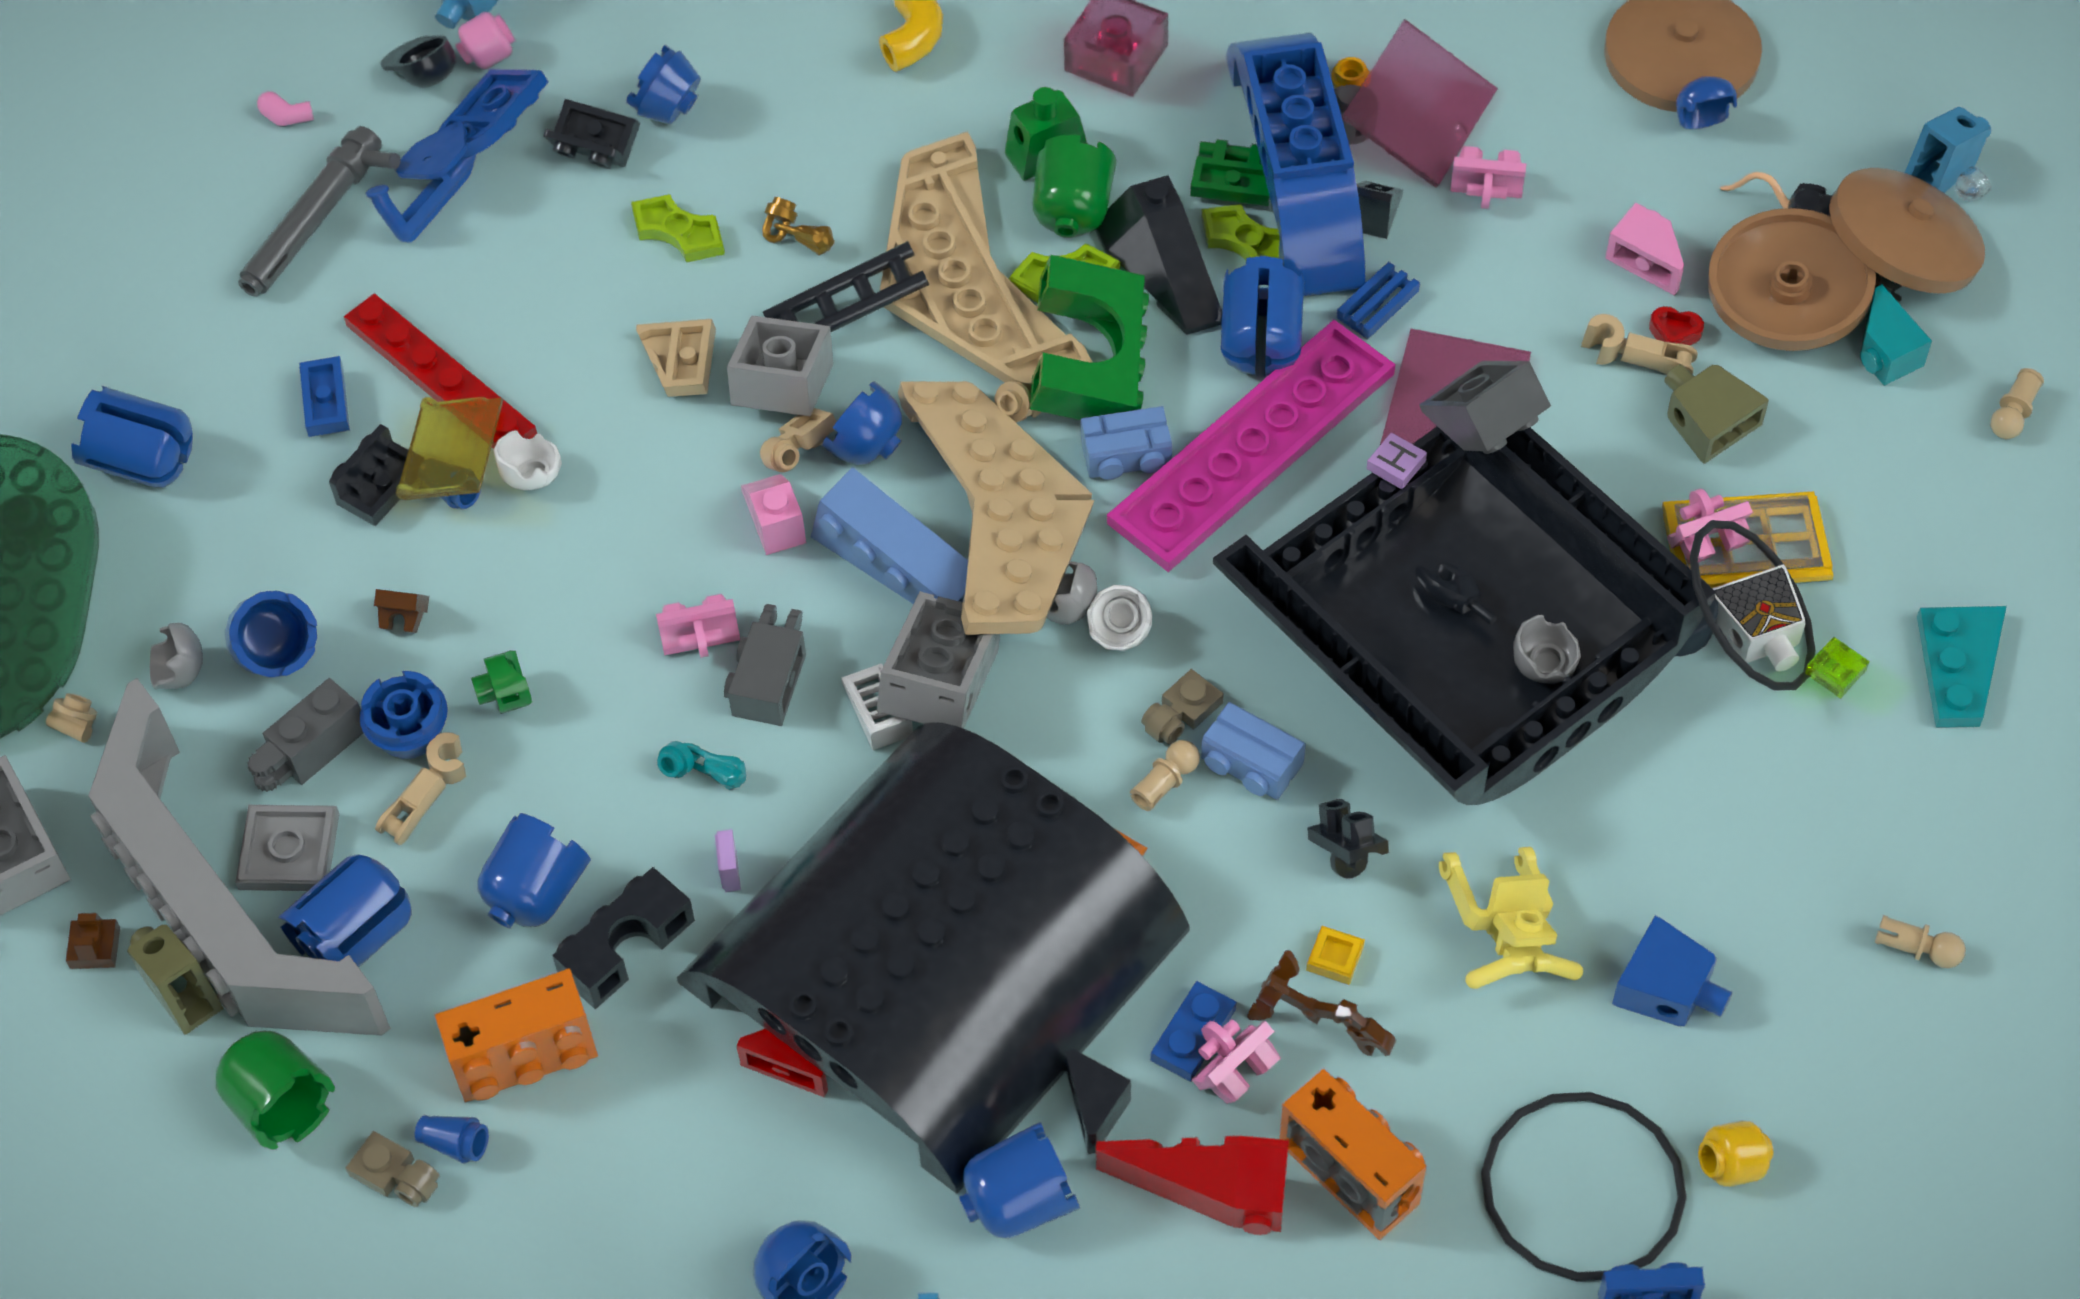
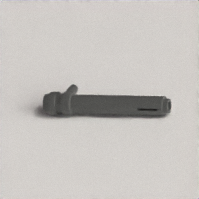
M358 126L355 130L348 131L341 140V147L334 148L327 157V165L241 270L238 281L241 289L255 297L260 293H266L351 185L359 183L370 166L390 169L398 168L401 162L400 156L397 153L381 152L382 141L369 128Z

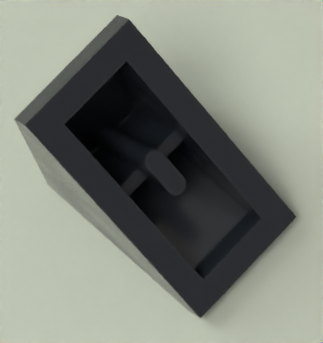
M1370 181L1360 182L1357 184L1363 233L1387 239L1402 198L1403 189Z
M1075 1049L1065 1051L1066 1074L1087 1154L1096 1153L1097 1141H1105L1131 1101V1080Z

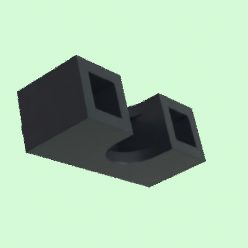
M652 867L643 876L633 878L626 885L623 893L610 905L600 907L593 914L590 922L576 935H569L559 944L556 952L552 955L557 972L570 968L579 995L596 1010L629 980L624 960L615 952L618 945L628 938L640 936L650 939L663 950L695 921L691 900L658 870Z

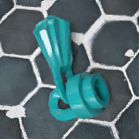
M672 741L660 750L657 759L659 770L667 777L681 778L692 769H695L712 777L728 790L739 788L746 781L745 763L740 758L713 754L693 743ZM700 757L705 758L703 765L695 761Z

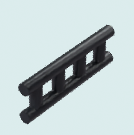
M907 241L762 312L764 317L798 322L795 313L817 303L823 319L813 324L830 326L831 332L930 284L923 270L911 275L905 260L915 256ZM890 268L897 283L875 293L868 278ZM854 286L860 301L838 311L831 296Z

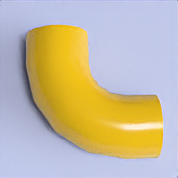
M894 0V5L905 19V23L898 29L879 38L883 57L894 72L911 66L928 55L940 39L944 15L937 0Z

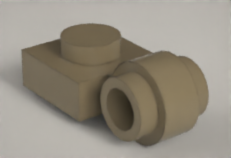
M1190 669L1162 695V705L1154 703L1147 709L1141 723L1145 726V732L1159 743L1165 741L1167 744H1172L1184 731V723L1194 730L1223 704L1224 693L1193 669Z
M375 1131L370 1134L345 1168L350 1177L385 1197L390 1194L397 1184L398 1186L395 1188L394 1193L405 1203L413 1207H417L420 1202L426 1203L438 1187L436 1181L440 1176L432 1166L422 1160L417 1159L411 1165L415 1160L411 1151Z

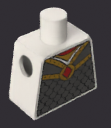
M1784 564L1712 588L1716 592L1715 598L1718 601L1716 623L1732 648L1746 662L1749 663L1768 656L1775 670L1781 672L1790 669L1799 661V656L1793 647L1800 643L1805 627V617Z

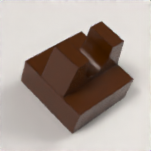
M376 589L374 606L378 607L379 628L392 630L394 618L401 614L405 619L404 632L417 633L423 613L428 612L429 596Z
M78 913L77 920H71L65 960L70 969L115 968L121 928L116 919H102L97 913Z

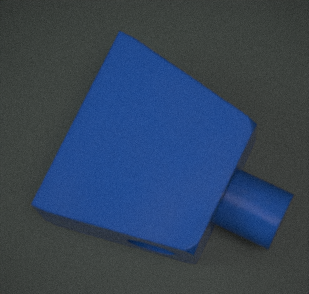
M1655 915L1617 983L1612 1004L1619 1008L1680 1027L1687 1024L1696 1006L1721 1017L1733 992L1710 981L1717 961L1716 956L1712 952Z

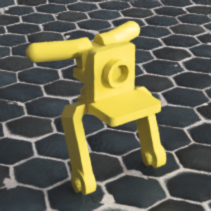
M1519 847V855L1514 857L1515 868L1520 874L1519 876L1497 877L1494 879L1487 909H1480L1462 869L1458 854L1456 852L1443 853L1444 861H1439L1440 875L1447 881L1464 925L1472 931L1486 930L1496 942L1495 951L1498 955H1503L1504 957L1470 971L1466 975L1465 982L1472 989H1478L1509 975L1523 974L1526 971L1534 973L1547 972L1570 980H1578L1583 975V967L1579 963L1544 953L1541 950V945H1553L1556 943L1557 933L1546 920L1553 906L1548 892L1549 879L1545 874L1540 873L1536 854L1532 847Z

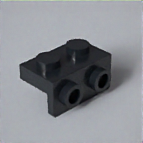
M565 99L554 131L546 129L543 137L554 146L552 150L560 155L575 158L576 153L588 156L589 162L603 168L610 169L612 164L626 167L641 123L631 117Z
M380 424L372 434L362 439L358 449L347 461L338 465L334 470L329 484L335 502L338 506L376 527L419 479L420 468L426 460L395 443L392 440L389 428Z

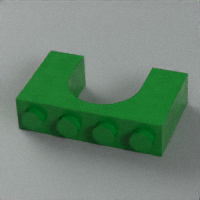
M1050 255L1040 277L1037 311L1078 319L1094 326L1108 340L1113 351V357L1101 362H1086L1043 352L1032 375L1031 410L1080 420L1081 418L1140 410L1142 408L1144 394L1143 391L1138 390V382L1141 381L1144 374L1145 358L1140 357V349L1143 348L1147 336V325H1142V317L1145 316L1149 303V293L1144 292L1145 275Z

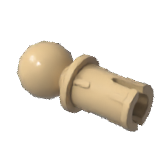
M2030 368L2021 369L2009 393L2003 395L2000 399V409L1993 413L1990 423L1993 433L1998 437L2012 439L2022 432L2024 419L2031 415L2033 411L2032 402L2044 383V378L2039 372Z
M1186 740L1172 743L1166 751V758H1157L1153 762V769L1131 789V798L1134 803L1145 811H1151L1172 787H1179L1182 784L1181 774L1191 773L1199 764L1200 753L1198 748L1192 742Z
M1886 915L1882 917L1880 928L1898 933V935L1878 930L1875 939L1876 944H1883L1915 954L1914 959L1918 961L1922 952L1927 953L1934 964L1941 968H1953L1963 961L1966 947L1958 935L1951 932H1943L1934 937L1928 935L1929 925L1925 924L1924 928H1920L1888 918Z

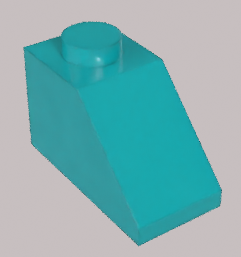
M1883 285L1875 288L1869 308L1860 359L1865 369L1869 373L1874 374L1885 386L1923 367L1932 340Z

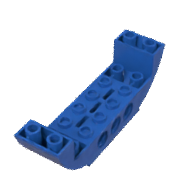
M1308 32L1231 43L1227 50L1226 60L1233 87L1242 86L1280 235L1279 258L1283 259V267L1294 271L1299 277L1300 272L1303 273L1305 280L1304 296L1361 288L1366 283L1365 255L1354 160L1322 42H1318L1313 33Z

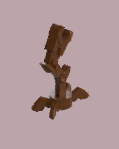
M1290 950L1284 951L1278 962L1279 965L1275 966L1266 981H1263L1262 989L1256 998V1003L1252 1004L1247 1014L1249 1020L1272 1018L1274 1007L1279 999L1301 1010L1304 1016L1315 1024H1318L1321 1018L1331 1019L1336 1023L1342 1022L1347 1028L1346 1032L1357 1044L1359 1050L1367 1056H1372L1375 1047L1385 1056H1389L1396 1042L1393 1034L1384 1029L1373 1018H1365L1359 1014L1356 1004L1345 999L1338 1005L1320 1002L1287 986L1290 978L1297 976L1300 971L1298 961Z

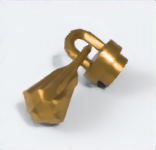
M774 197L772 203H767L764 212L767 214L762 228L763 236L767 241L772 243L780 242L789 233L794 235L799 243L819 256L830 251L834 245V239L829 226L800 225L795 228L791 227L790 224L795 223L798 214L795 212L796 204L780 197ZM774 218L783 221L782 224L774 223L773 226L779 230V233L775 236L771 235L770 232Z

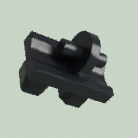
M1343 799L1319 804L1320 824L1307 827L1308 840L1331 853L1330 864L1332 870L1345 879L1355 878L1365 870L1368 863V853L1376 852L1381 855L1389 853L1388 840L1374 832V817L1367 812L1357 811L1351 813L1350 803Z

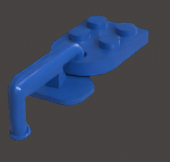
M490 69L443 122L436 133L418 141L400 159L399 167L395 169L399 177L405 179L431 180V182L403 214L399 212L387 193L389 191L387 185H379L367 190L366 196L371 198L377 212L399 241L405 243L413 242L470 177L476 154L489 148L505 133L514 128L517 118L527 107L538 100L539 93L549 82L541 70Z

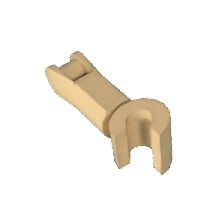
M1609 314L1595 315L1587 325L1581 347L1591 348L1597 344L1602 345L1596 364L1604 365L1616 360L1618 354H1622L1621 361L1657 370L1666 375L1679 364H1682L1692 374L1694 372L1691 363L1696 361L1698 352L1692 346L1663 342L1630 332L1627 338H1624L1625 330L1622 323L1616 317Z
M443 732L429 742L426 750L429 770L425 767L421 768L402 794L381 815L375 827L377 832L381 834L386 831L395 837L394 842L396 844L402 845L409 838L427 810L446 788V784L460 782L466 777L464 763L457 759L462 753L459 735ZM402 810L409 814L405 822L397 818Z

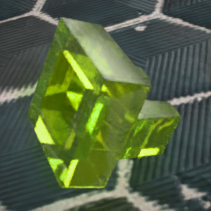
M1833 637L1807 664L1805 674L1841 699L1867 671L1870 661Z

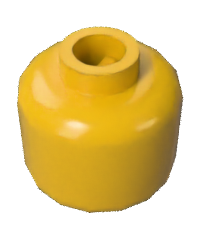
M1741 1120L1716 1125L1706 1132L1703 1141L1699 1145V1163L1703 1172L1720 1186L1732 1187L1752 1183L1765 1177L1770 1167V1161L1773 1158V1145L1770 1138L1752 1121Z

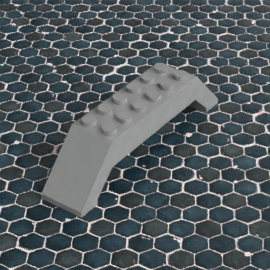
M137 678L129 682L88 795L96 810L94 814L90 815V818L103 836L101 839L115 860L120 859L124 864V870L138 891L141 889L148 897L146 900L161 922L166 921L174 934L197 959L209 983H212L218 992L216 995L231 1017L239 1013L249 1027L382 1035L391 1028L374 987L349 955L340 961L276 954L166 808L160 797L170 759L179 754L180 751L159 706Z

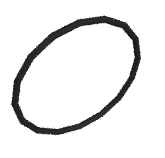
M1711 520L1695 533L1689 557L1693 589L1706 623L1725 653L1750 678L1772 690H1797L1811 676L1816 652L1811 619L1799 588L1789 574L1805 617L1804 631L1807 655L1804 670L1793 682H1775L1755 671L1732 648L1716 623L1702 589L1698 556L1703 537L1714 528L1731 529L1752 541L1775 567L1783 565V563L1755 533L1734 521Z
M1592 1092L1550 1094L1517 1109L1492 1136L1484 1160L1481 1177L1485 1209L1505 1244L1537 1269L1574 1281L1602 1280L1604 1271L1576 1272L1541 1261L1512 1238L1494 1207L1490 1171L1499 1142L1523 1116L1552 1103L1592 1101L1626 1112L1651 1131L1673 1164L1678 1198L1669 1230L1646 1256L1629 1264L1636 1265L1640 1269L1652 1263L1676 1236L1687 1200L1680 1158L1661 1128L1628 1103Z

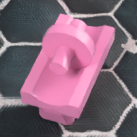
M1464 146L1459 157L1454 156L1450 192L1466 193L1468 196L1482 197L1481 208L1489 209L1490 198H1522L1526 163H1521L1518 151L1503 150L1499 152L1498 161L1482 159L1483 151L1478 147Z
M1694 490L1689 495L1690 505L1680 508V514L1683 520L1693 517L1696 520L1679 525L1676 528V533L1668 535L1667 540L1671 549L1680 546L1690 563L1689 557L1695 533L1711 520L1734 521L1749 530L1746 519L1753 511L1747 501L1715 513V509L1724 507L1722 496L1717 495L1710 498L1705 490ZM1714 528L1703 537L1698 562L1711 558L1716 553L1709 535L1719 532L1726 551L1741 548L1747 545L1750 540L1731 529Z
M722 594L706 597L702 602L703 605L686 608L685 605L679 602L664 605L662 613L656 614L664 656L699 649L700 658L709 656L707 647L740 641L733 599L726 600Z
M1232 1019L1223 1027L1214 1021H1209L1202 1028V1034L1207 1042L1199 1049L1200 1055L1206 1060H1209L1216 1052L1218 1055L1192 1079L1200 1091L1211 1088L1225 1103L1235 1102L1250 1087L1236 1070L1244 1060L1256 1075L1264 1074L1280 1060L1281 1057L1268 1039L1275 1031L1266 1021H1263L1257 1027L1249 1025L1235 1039L1232 1037L1240 1030V1026Z

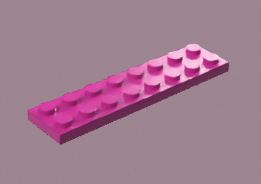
M1332 320L1301 347V354L1294 365L1275 369L1107 514V524L1164 570L1170 572L1395 374L1396 364L1339 322Z

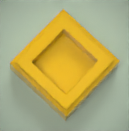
M1321 926L1308 959L1306 971L1350 985L1364 949L1365 939Z

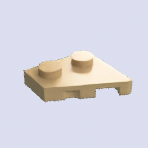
M712 319L638 324L636 326V331L668 397L707 394L716 327Z

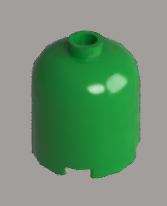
M1059 135L1047 139L1044 148L1038 152L1032 199L1033 212L1042 226L1065 238L1089 234L1103 223L1108 209L1117 162L1114 152L1104 143L1098 142L1097 147L1080 143V135Z
M257 1031L240 1038L228 1048L216 1068V1090L223 1102L254 1139L265 1148L277 1149L278 1142L291 1137L295 1142L303 1140L319 1126L330 1110L325 1105L329 1092L333 1093L335 1091L331 1078L290 1039L277 1032Z

